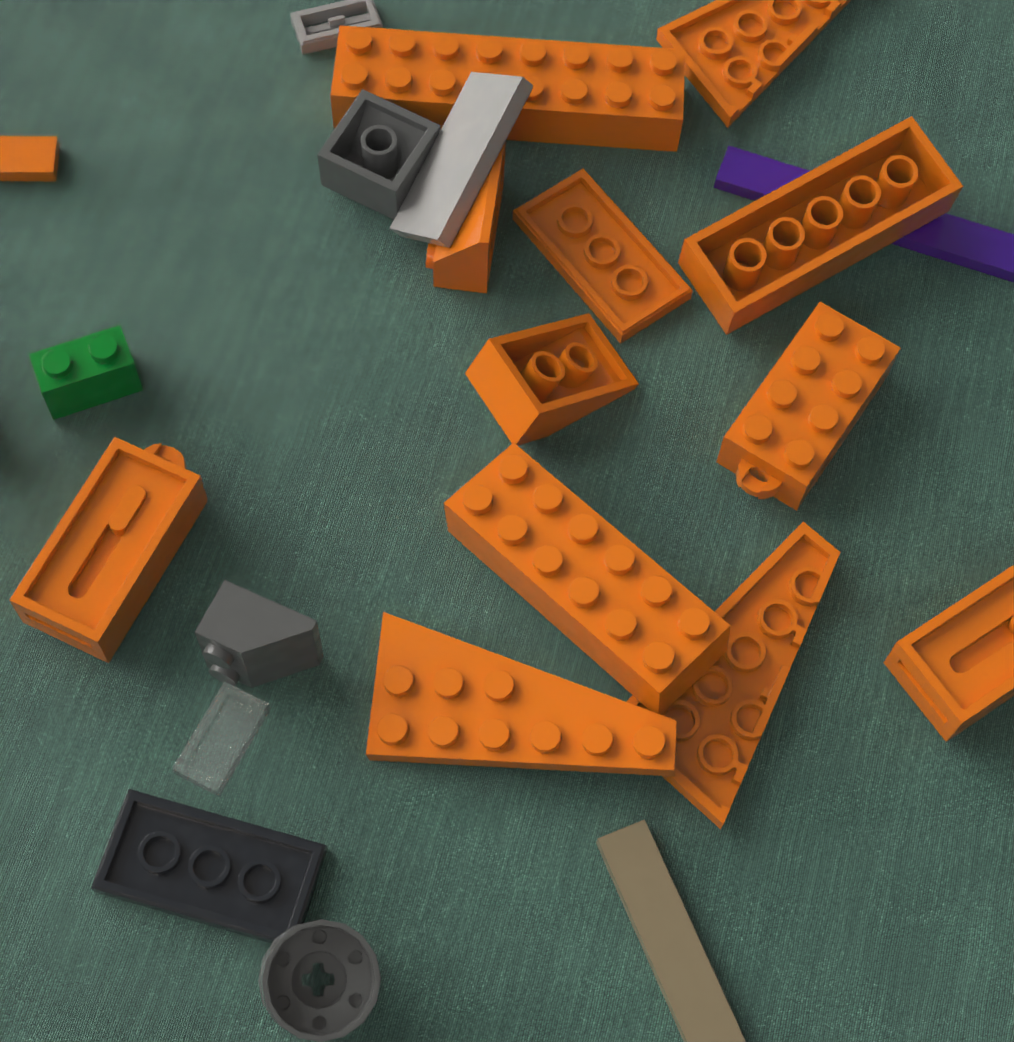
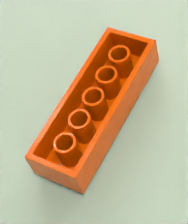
M911 116L684 239L678 264L727 335L949 212L963 185Z
M514 442L444 502L448 532L650 711L662 715L727 652L731 626Z

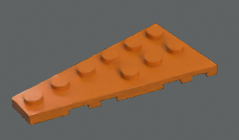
M715 0L658 28L656 40L662 48L685 49V76L726 127L729 128L851 0Z
M804 521L715 611L731 625L727 652L662 714L677 720L675 777H662L720 830L841 553ZM633 695L626 701L649 710Z
M383 612L366 756L369 760L675 777L677 720Z

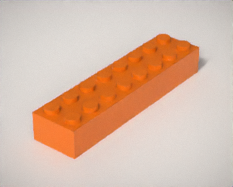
M339 25L330 94L334 128L339 124L363 89L439 124L441 130L470 73L479 72L522 76L533 84V89L506 140L677 152L684 112L685 49Z

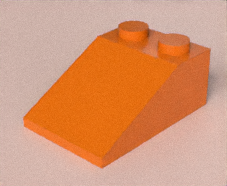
M590 313L489 338L465 372V375L510 442H514L517 446L548 437L631 392L639 385Z

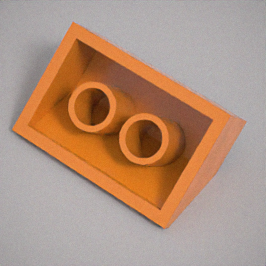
M506 141L451 247L428 243L426 268L433 269V287L487 294L504 187Z

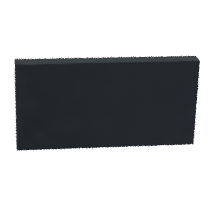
M128 789L91 889L102 895L272 944L275 938L291 927L304 923L328 849L325 844Z

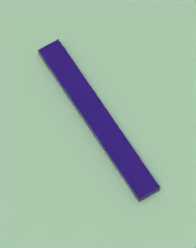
M728 145L715 179L714 188L756 201L806 174L809 170ZM945 213L891 243L1014 282V234Z

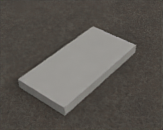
M479 72L470 73L389 228L401 237L443 247H451L533 89V84L522 76Z

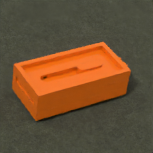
M819 302L725 434L716 463L735 473L738 487H741L747 494L758 497V499L774 497L797 511L889 375L901 347L826 304Z
M114 437L9 599L22 622L109 663L208 501L201 475L187 470L182 453L174 447L159 443L143 450Z
M1014 565L897 641L883 662L945 742L1014 696Z

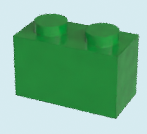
M121 324L28 354L41 394L53 420L143 391Z

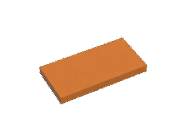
M584 168L513 210L512 219L620 344L692 297L693 290Z

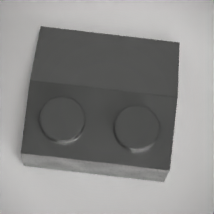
M362 89L317 154L321 185L394 220L440 132V125Z
M226 580L222 583L195 631L210 675L230 686H235L237 682L253 688L318 666L324 657L317 620Z

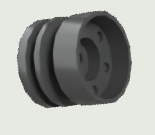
M323 919L295 925L275 938L262 958L258 978L262 1004L274 1022L297 1038L318 1042L345 1037L363 1024L377 1002L381 981L377 956L364 936L344 923ZM320 963L321 972L330 974L331 979L330 984L322 985L320 994L314 996L310 986L302 985V975L311 973L313 964Z

